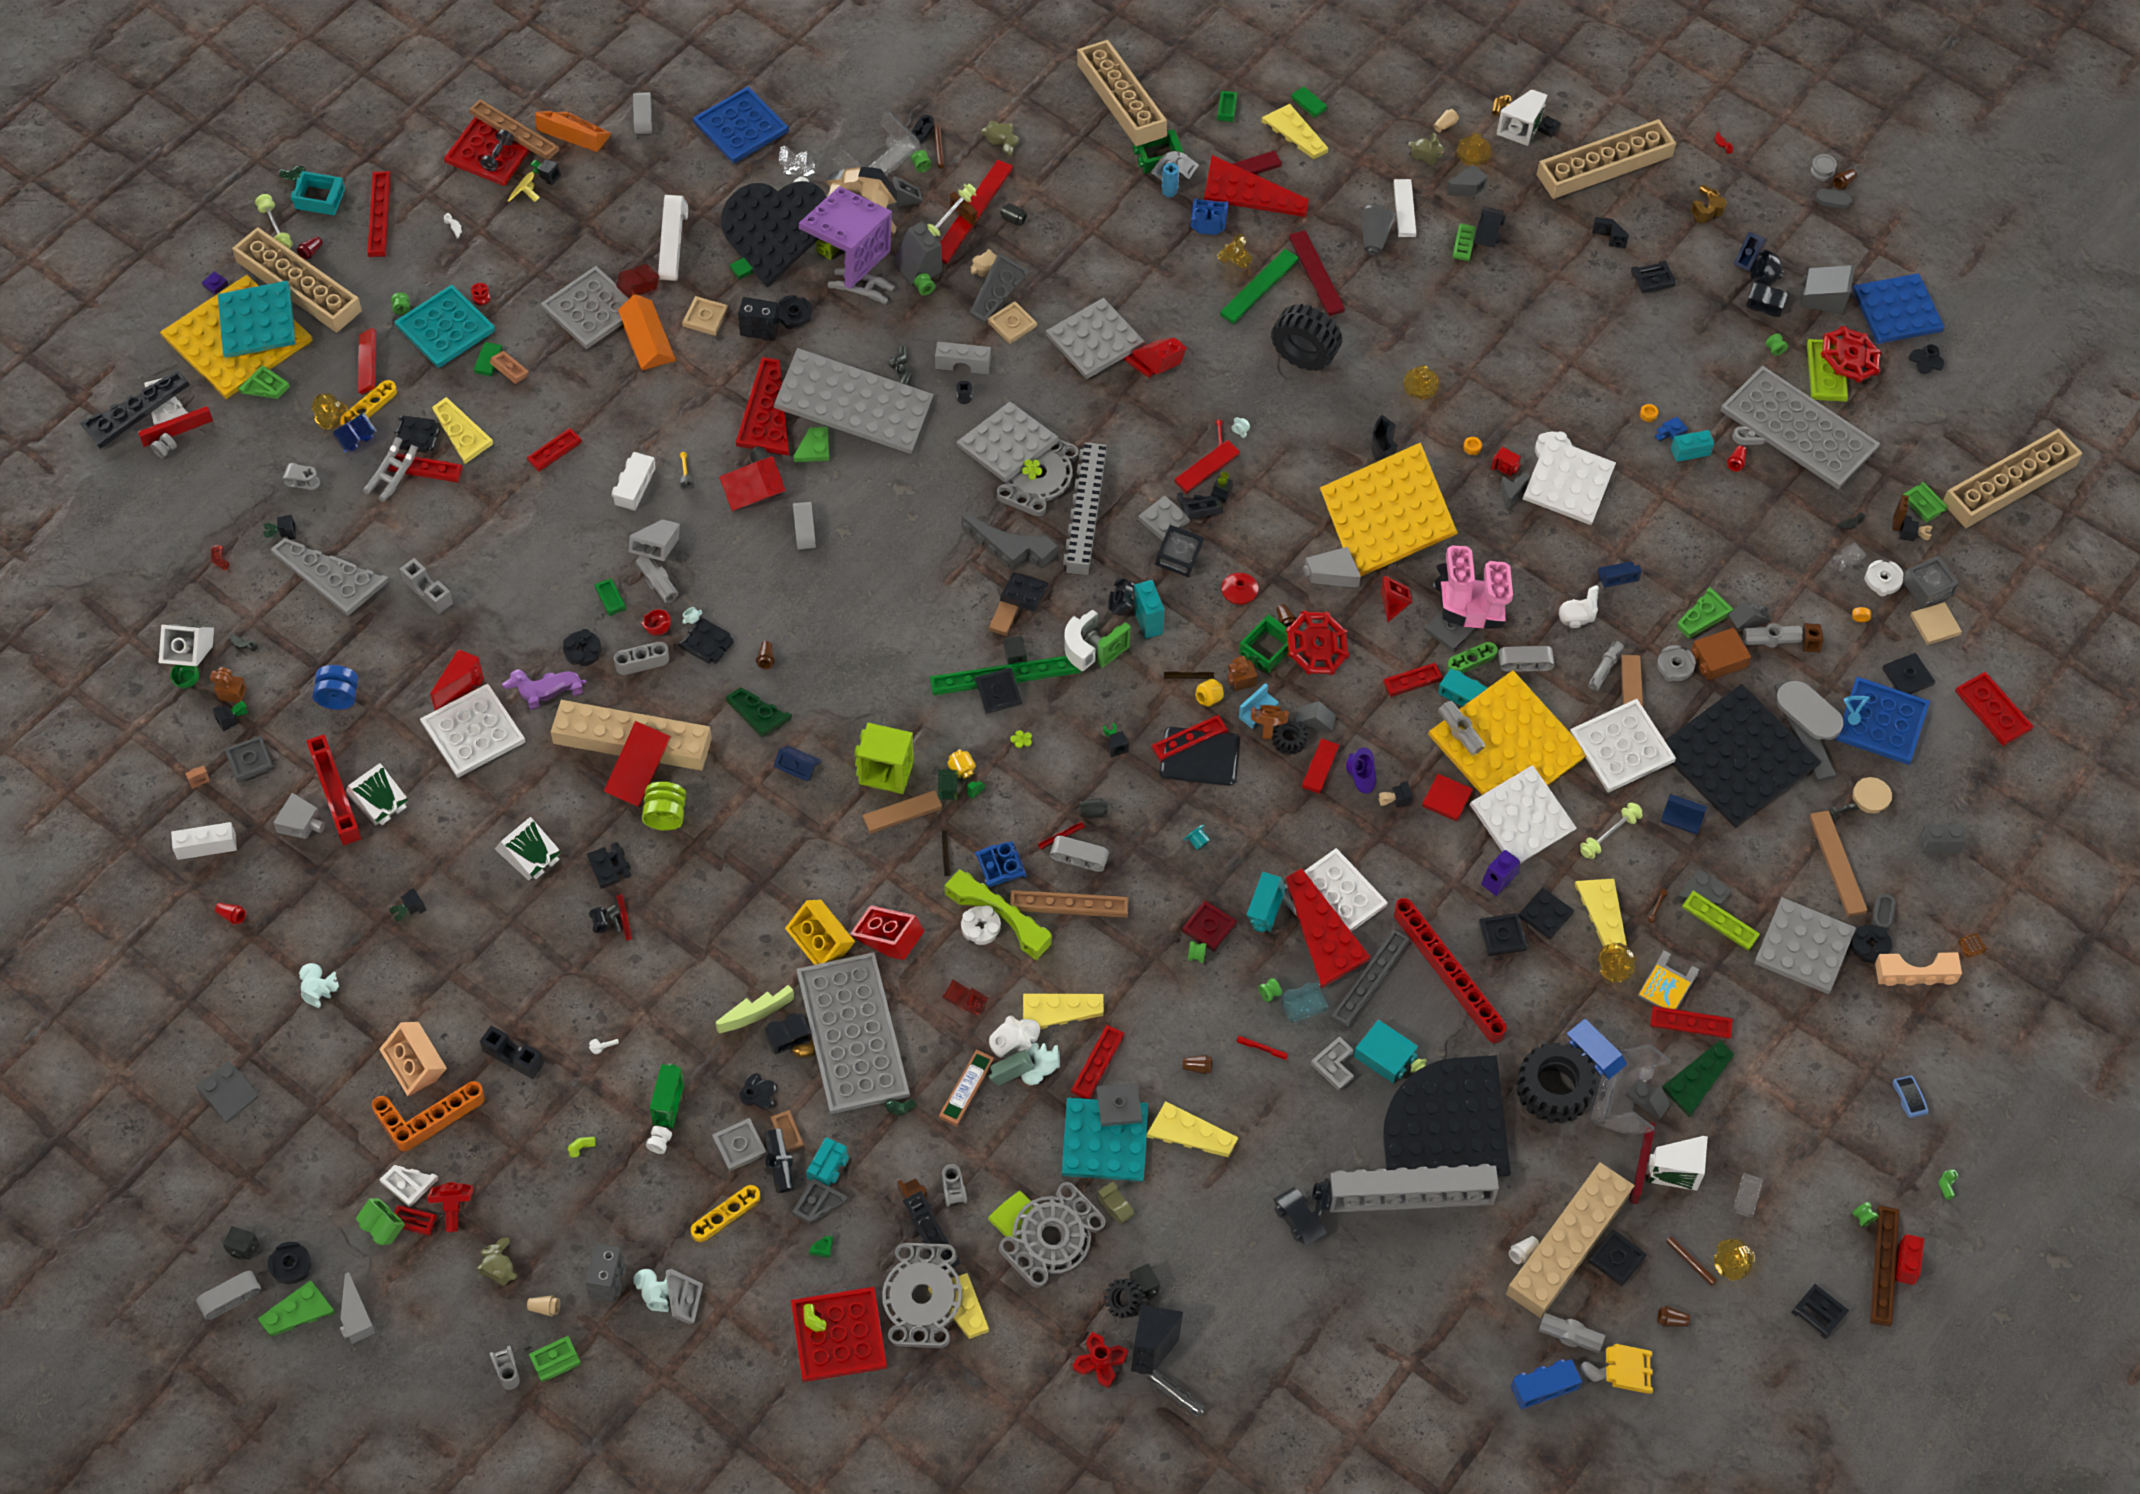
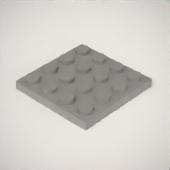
M595 266L542 302L541 308L587 350L623 325L618 309L631 297Z
M1104 298L1046 330V336L1086 379L1130 355L1134 350L1145 346V341Z
M1008 402L958 440L957 447L1006 483L1022 471V468L1026 467L1024 465L1025 460L1030 459L1033 461L1057 444L1059 438L1012 402Z
M1781 897L1754 964L1830 994L1856 927Z

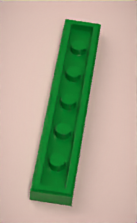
M1284 249L1220 312V316L1234 325L1298 262L1299 257Z

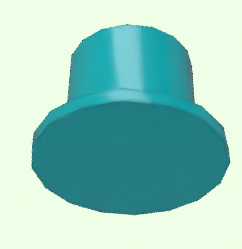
M1204 824L1197 827L1184 838V841L1189 840L1196 850L1201 849L1210 841L1203 831Z

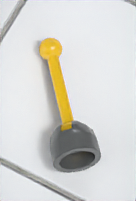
M681 452L680 458L682 459L684 476L680 477L679 486L682 490H691L694 487V480L687 474V454Z

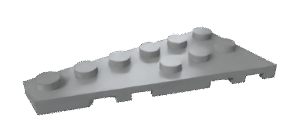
M286 538L271 548L274 556L347 616L389 582V578L384 575L379 576L371 570L360 569L355 564L331 555L330 557L326 556L318 550H310L305 548L304 545Z

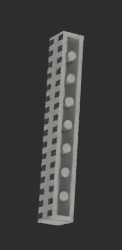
M1085 442L1084 449H1080L1079 460H1082V464H1078L1077 475H1080V478L1075 481V490L1078 491L1077 494L1073 495L1072 504L1075 505V509H1071L1070 520H1073V524H1069L1068 535H1071V537L1066 541V550L1069 551L1068 554H1064L1063 565H1067L1066 573L1089 575L1106 459V445Z

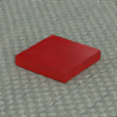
M1437 774L1422 803V807L1457 822L1472 794L1473 788Z

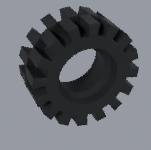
M1289 718L1288 722L1283 725H1276L1272 736L1273 746L1276 745L1275 749L1277 751L1281 749L1280 753L1282 754L1286 751L1287 755H1290V752L1293 755L1297 751L1300 753L1302 748H1305L1308 732L1306 726H1302L1301 721L1296 723L1294 718L1293 721H1290ZM1291 732L1297 736V739L1288 741L1282 735Z
M1133 1279L1114 1280V1283H1110L1108 1285L1110 1288L1105 1291L1108 1295L1104 1296V1299H1108L1105 1306L1110 1307L1108 1309L1109 1313H1113L1112 1315L1118 1318L1138 1315V1311L1141 1308L1140 1305L1145 1304V1301L1142 1300V1297H1145V1293L1141 1294L1143 1288L1138 1287L1139 1283L1134 1282ZM1123 1290H1126L1129 1294L1127 1306H1123L1120 1301V1295Z

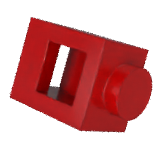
M1502 446L1493 458L1491 469L1495 470L1496 468L1509 476L1517 474L1521 468V464H1519L1521 456Z

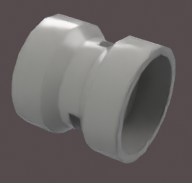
M164 433L158 441H154L150 446L154 453L163 459L170 450L172 451L177 447V444L170 435Z

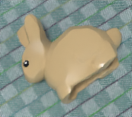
M988 249L981 256L978 255L973 258V265L970 267L971 274L987 277L996 254Z

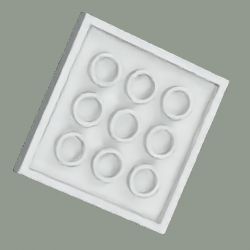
M1547 437L1523 500L1592 525L1616 462Z
M489 684L420 718L422 725L457 778L525 743V738Z
M1638 699L1570 729V733L1578 741L1586 755L1585 758L1608 793L1661 769L1676 760V757Z
M1533 765L1470 803V806L1501 851L1507 850L1520 860V864L1577 829Z
M1337 848L1305 870V873L1351 932L1387 907L1388 902ZM1285 884L1286 892L1282 901L1296 915L1294 903Z

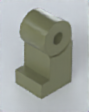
M1114 1182L1098 1191V1201L1119 1225H1122L1135 1215L1132 1207L1120 1194Z

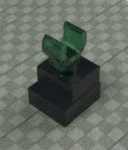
M292 515L277 517V525L271 523L263 524L265 530L270 529L263 532L266 538L279 533L281 537H288L289 540L296 539V523Z
M414 888L400 897L404 905L393 906L389 909L391 914L399 912L398 915L394 916L396 922L403 919L407 911L412 915L417 911L421 914L427 910Z

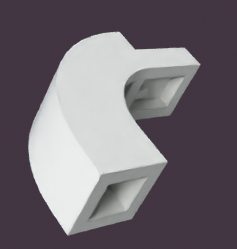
M1094 610L1084 614L1080 620L1075 616L1072 617L1065 628L1066 656L1081 671H1084L1095 662L1096 648L1083 640L1088 633L1098 626V613Z

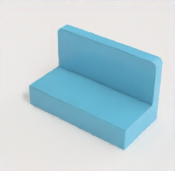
M1266 683L1240 706L1239 719L1252 729L1259 724L1251 720L1250 714L1253 707L1260 709V705L1278 706L1279 704L1277 700L1268 694V685Z

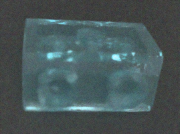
M1310 982L1302 988L1290 989L1283 994L1281 1004L1291 1023L1328 1010V1005L1320 991V982Z

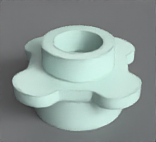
M1236 417L1234 419L1235 423L1231 427L1232 431L1244 438L1247 436L1246 432L1250 429V424L1246 419Z
M695 607L687 609L682 615L684 617L682 622L684 624L696 623L700 618L699 615L702 614V610L697 611Z

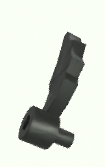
M1860 512L1855 518L1836 524V527L1843 530H1851L1857 526L1858 522L1864 521L1865 514Z
M231 634V643L234 644L235 648L244 649L248 647L251 651L258 649L254 641L249 640L247 642L243 638Z
M1848 804L1838 810L1835 807L1828 810L1831 818L1833 817L1834 820H1838L1837 815L1858 810V807L1855 804Z

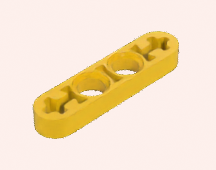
M391 380L383 381L343 414L340 418L342 429L347 432L355 430L397 394L395 383ZM373 398L380 399L377 403L370 402ZM360 409L367 410L364 414L357 413Z
M754 1185L744 1187L696 1221L691 1227L692 1238L696 1242H704L753 1208L761 1199L759 1189ZM750 1192L751 1194H754L755 1198H748L747 1193ZM737 1203L740 1205V1209L737 1212H731L728 1209L729 1206ZM720 1215L723 1217V1221L720 1224H714L711 1221L712 1218ZM698 1228H699L700 1230H703V1229H704V1234H703V1235H701L700 1233L697 1234V1229H698Z

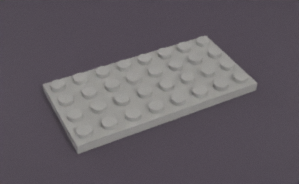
M797 348L774 403V408L912 454L934 394Z
M1764 366L1757 370L1720 409L1721 412L1742 426L1748 427L1757 436L1763 437L1766 442L1836 489H1839L1880 446L1879 442Z
M875 952L796 969L830 1114L910 1097Z

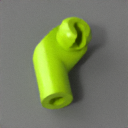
M595 1137L577 1138L568 1146L569 1156L571 1158L579 1157L580 1149L596 1147Z
M804 1305L805 1325L816 1332L824 1331L827 1324L825 1320L815 1316L814 1305Z

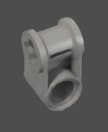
M295 463L288 464L282 478L283 484L293 488L315 490L320 485V479L316 476L315 468Z
M954 1164L946 1165L942 1171L946 1206L949 1207L950 1204L959 1202L967 1203L965 1186L963 1185L959 1167ZM948 1174H955L957 1177L955 1179H948L946 1176Z
M510 1345L502 1351L490 1352L501 1385L508 1390L516 1388L520 1383V1377ZM508 1374L514 1375L510 1379H504L505 1376Z

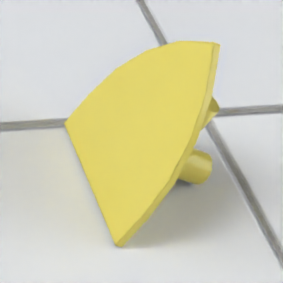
M534 172L528 173L512 192L508 202L521 190L534 202L539 199V196L532 191L535 186L531 182L535 175Z

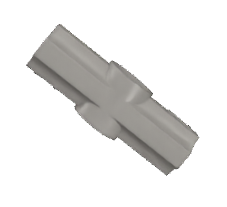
M640 555L636 560V565L645 575L649 587L652 590H656L664 603L675 601L678 591L669 581L665 569L662 566L659 567L653 558Z
M1772 623L1767 627L1744 628L1743 641L1746 645L1765 644L1768 647H1776L1782 643H1801L1803 632L1800 626L1781 627L1778 624Z
M1453 701L1444 703L1438 709L1439 714L1452 729L1453 737L1462 742L1471 756L1478 754L1485 748V743L1472 728L1471 720L1462 715Z
M1547 1313L1544 1314L1539 1328V1332L1560 1339L1564 1345L1570 1347L1580 1346L1596 1353H1600L1605 1335L1585 1328L1577 1320H1563Z

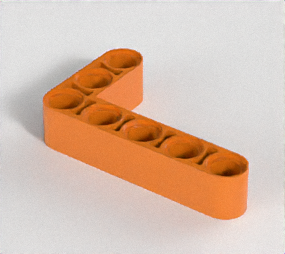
M471 1081L407 1122L403 1120L391 1101L385 1096L376 1097L372 1102V1108L377 1120L397 1148L401 1151H409L480 1106L485 1100V1095L481 1084ZM473 1092H479L475 1096H470ZM461 1103L460 1106L453 1107L454 1104ZM386 1106L385 1110L379 1111L380 1107ZM443 1114L441 1118H435L437 1115ZM391 1122H397V1124L393 1126L389 1125ZM422 1125H425V1126H426V1127H425L424 1129H422V1130H419V1129H418V1127H420V1126H422ZM402 1137H408L405 1141H400Z

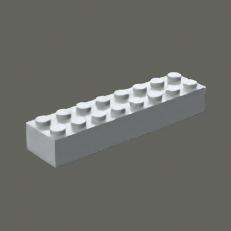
M1481 1164L1477 1167L1460 1165L1455 1168L1439 1166L1432 1169L1419 1167L1410 1170L1398 1168L1388 1171L1386 1169H1377L1375 1171L1361 1169L1355 1172L1335 1171L1330 1174L1329 1192L1332 1198L1329 1212L1494 1205L1499 1190L1496 1166Z

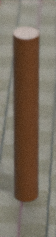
M935 125L934 135L938 168L942 169L945 165L940 125Z
M1672 1236L1667 1239L1666 1242L1711 1286L1717 1282V1279Z

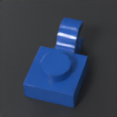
M1677 416L1663 423L1662 427L1657 429L1658 434L1655 437L1658 441H1662L1667 437L1673 440L1674 436L1686 434L1688 428Z

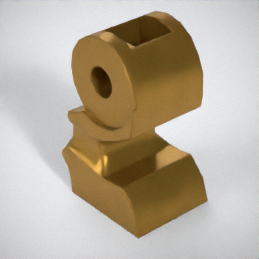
M1714 196L1710 198L1706 208L1701 201H1693L1691 213L1698 223H1706L1708 220H1712L1713 216H1722L1727 202L1723 197Z

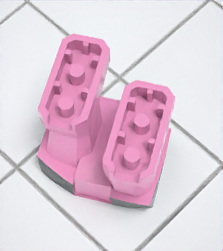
M1452 545L1447 548L1446 563L1449 580L1441 582L1440 590L1443 620L1462 627L1488 629L1504 627L1506 622L1505 605L1509 604L1513 597L1510 565L1505 562L1489 561L1485 564L1484 581L1475 580L1472 550L1467 546Z

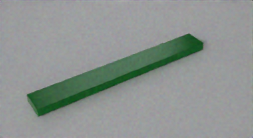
M1067 656L929 677L934 696L978 689L975 677L1010 667L1012 668L1016 683L1082 673V671L1075 667L1068 660Z

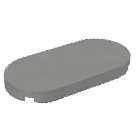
M1790 681L1779 688L1777 693L1778 707L1811 737L1818 740H1832L1841 733L1843 727L1841 714L1810 686L1803 682Z

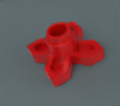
M1091 1332L1086 1341V1347L1090 1354L1078 1356L1072 1369L1081 1375L1096 1371L1098 1384L1110 1388L1116 1376L1112 1366L1124 1364L1129 1351L1120 1345L1109 1348L1104 1344L1102 1336Z

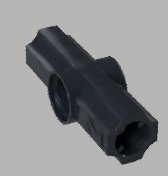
M780 1128L764 1132L768 1150L765 1158L766 1167L772 1170L776 1192H790L794 1190L790 1172L793 1164L792 1155L790 1152H786L782 1130Z

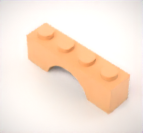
M1958 952L1938 953L1933 964L1927 967H1914L1906 963L1900 954H1879L1875 962L1878 984H1885L1887 986L1896 984L1915 985L1919 983H1925L1926 985L1945 983L1951 985L1957 983L1962 975Z

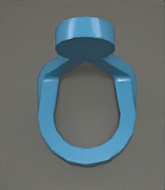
M1849 696L1844 698V702L1851 712L1848 716L1850 724L1857 725L1860 723L1861 716L1859 712L1864 704L1870 701V697ZM1863 700L1856 711H1854L1850 701Z

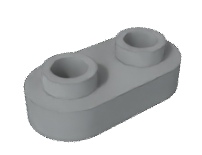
M1746 426L1737 427L1732 436L1733 440L1740 445H1762L1766 443L1763 437H1757L1755 432Z

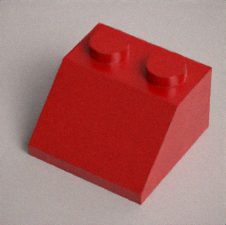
M1175 337L1156 340L1134 350L1132 354L1153 372L1160 374L1181 364L1187 347Z

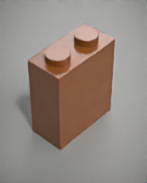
M1735 628L1694 641L1690 651L1699 665L1701 674L1705 675L1708 681L1747 668L1751 660V655Z

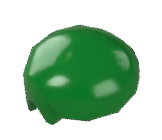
M176 664L171 670L170 677L175 686L187 689L193 687L198 682L200 673L197 666Z

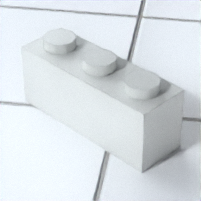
M633 452L631 458H628L626 461L624 472H621L617 487L615 486L612 490V497L614 498L615 505L635 511L656 467L654 457Z
M231 822L171 832L172 847L177 860L237 850L236 833Z

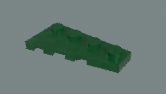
M1719 1040L1662 1086L1663 1091L1690 1118L1717 1078L1732 1060L1734 1053Z

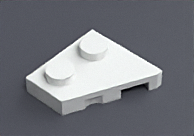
M394 1165L379 1180L381 1184L401 1201L411 1207L439 1179L435 1174H423L419 1170H408Z

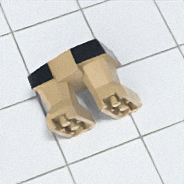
M856 167L839 170L830 174L826 180L830 187L828 196L841 186L884 208L889 204L897 202V190L882 169ZM891 221V238L894 237L897 228L893 221Z

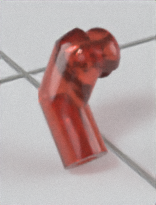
M214 545L210 550L212 563L223 570H227L230 564L222 558L224 553L223 546Z

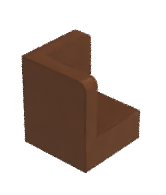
M901 1179L897 1181L898 1190L903 1199L922 1191L927 1200V1191L923 1185L920 1186L917 1179H913L905 1184Z

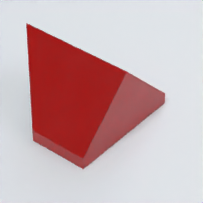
M1387 576L1383 577L1381 597L1388 623L1413 602L1409 587Z

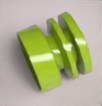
M655 782L648 785L645 789V805L643 806L642 813L643 823L653 829L665 831L681 827L684 817L683 808L685 806L686 791L681 786L670 782Z

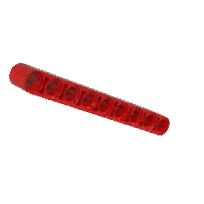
M1407 898L1397 900L1394 909L1395 920L1408 937L1411 938L1412 942L1485 1037L1492 1043H1500L1507 1029L1504 1020L1412 901ZM1426 938V939H1429L1430 941H1429V942H1426V941H1424L1423 939ZM1435 953H1438V954H1440L1441 956L1438 957V956H1435L1434 954H1435ZM1447 968H1450V969H1452L1453 971H1452V972H1449V971H1447L1446 969H1447ZM1457 984H1463L1464 987H1460ZM1469 999H1475L1477 1002H1471ZM1480 1014H1486L1488 1017H1482ZM1493 1029L1499 1030L1500 1033L1494 1032Z

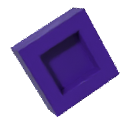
M214 271L202 281V285L217 295L228 285V282Z

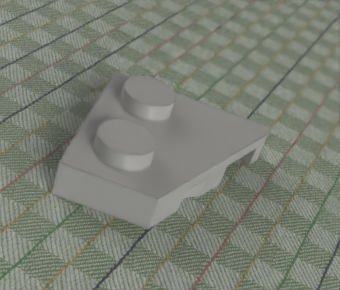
M673 1269L666 1270L672 1317L687 1324L694 1323L703 1283Z

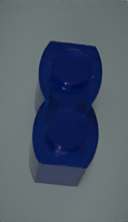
M362 413L333 431L332 435L344 452L348 450L353 452L360 447V442L365 441L367 443L372 440L377 430L365 413Z

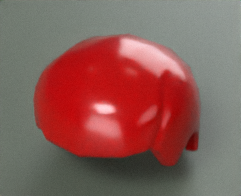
M656 609L644 615V621L641 624L650 635H663L670 628L671 617L665 610Z

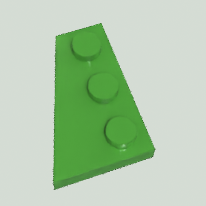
M1709 587L1706 590V594L1700 597L1697 604L1678 622L1677 628L1690 639L1728 618L1729 613L1734 609Z
M310 1280L260 1316L258 1321L269 1336L273 1337L295 1329L298 1325L307 1322L312 1323L317 1321L318 1318L326 1315L331 1316L336 1313Z

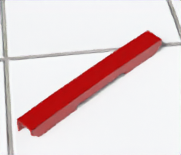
M1083 821L1038 843L1039 848L1043 850L1052 845L1057 836L1067 837L1085 828Z
M616 895L626 941L632 940L623 895Z
M1238 1035L1236 1042L1251 1048L1255 1047L1271 1053L1275 1057L1287 1060L1288 1053Z

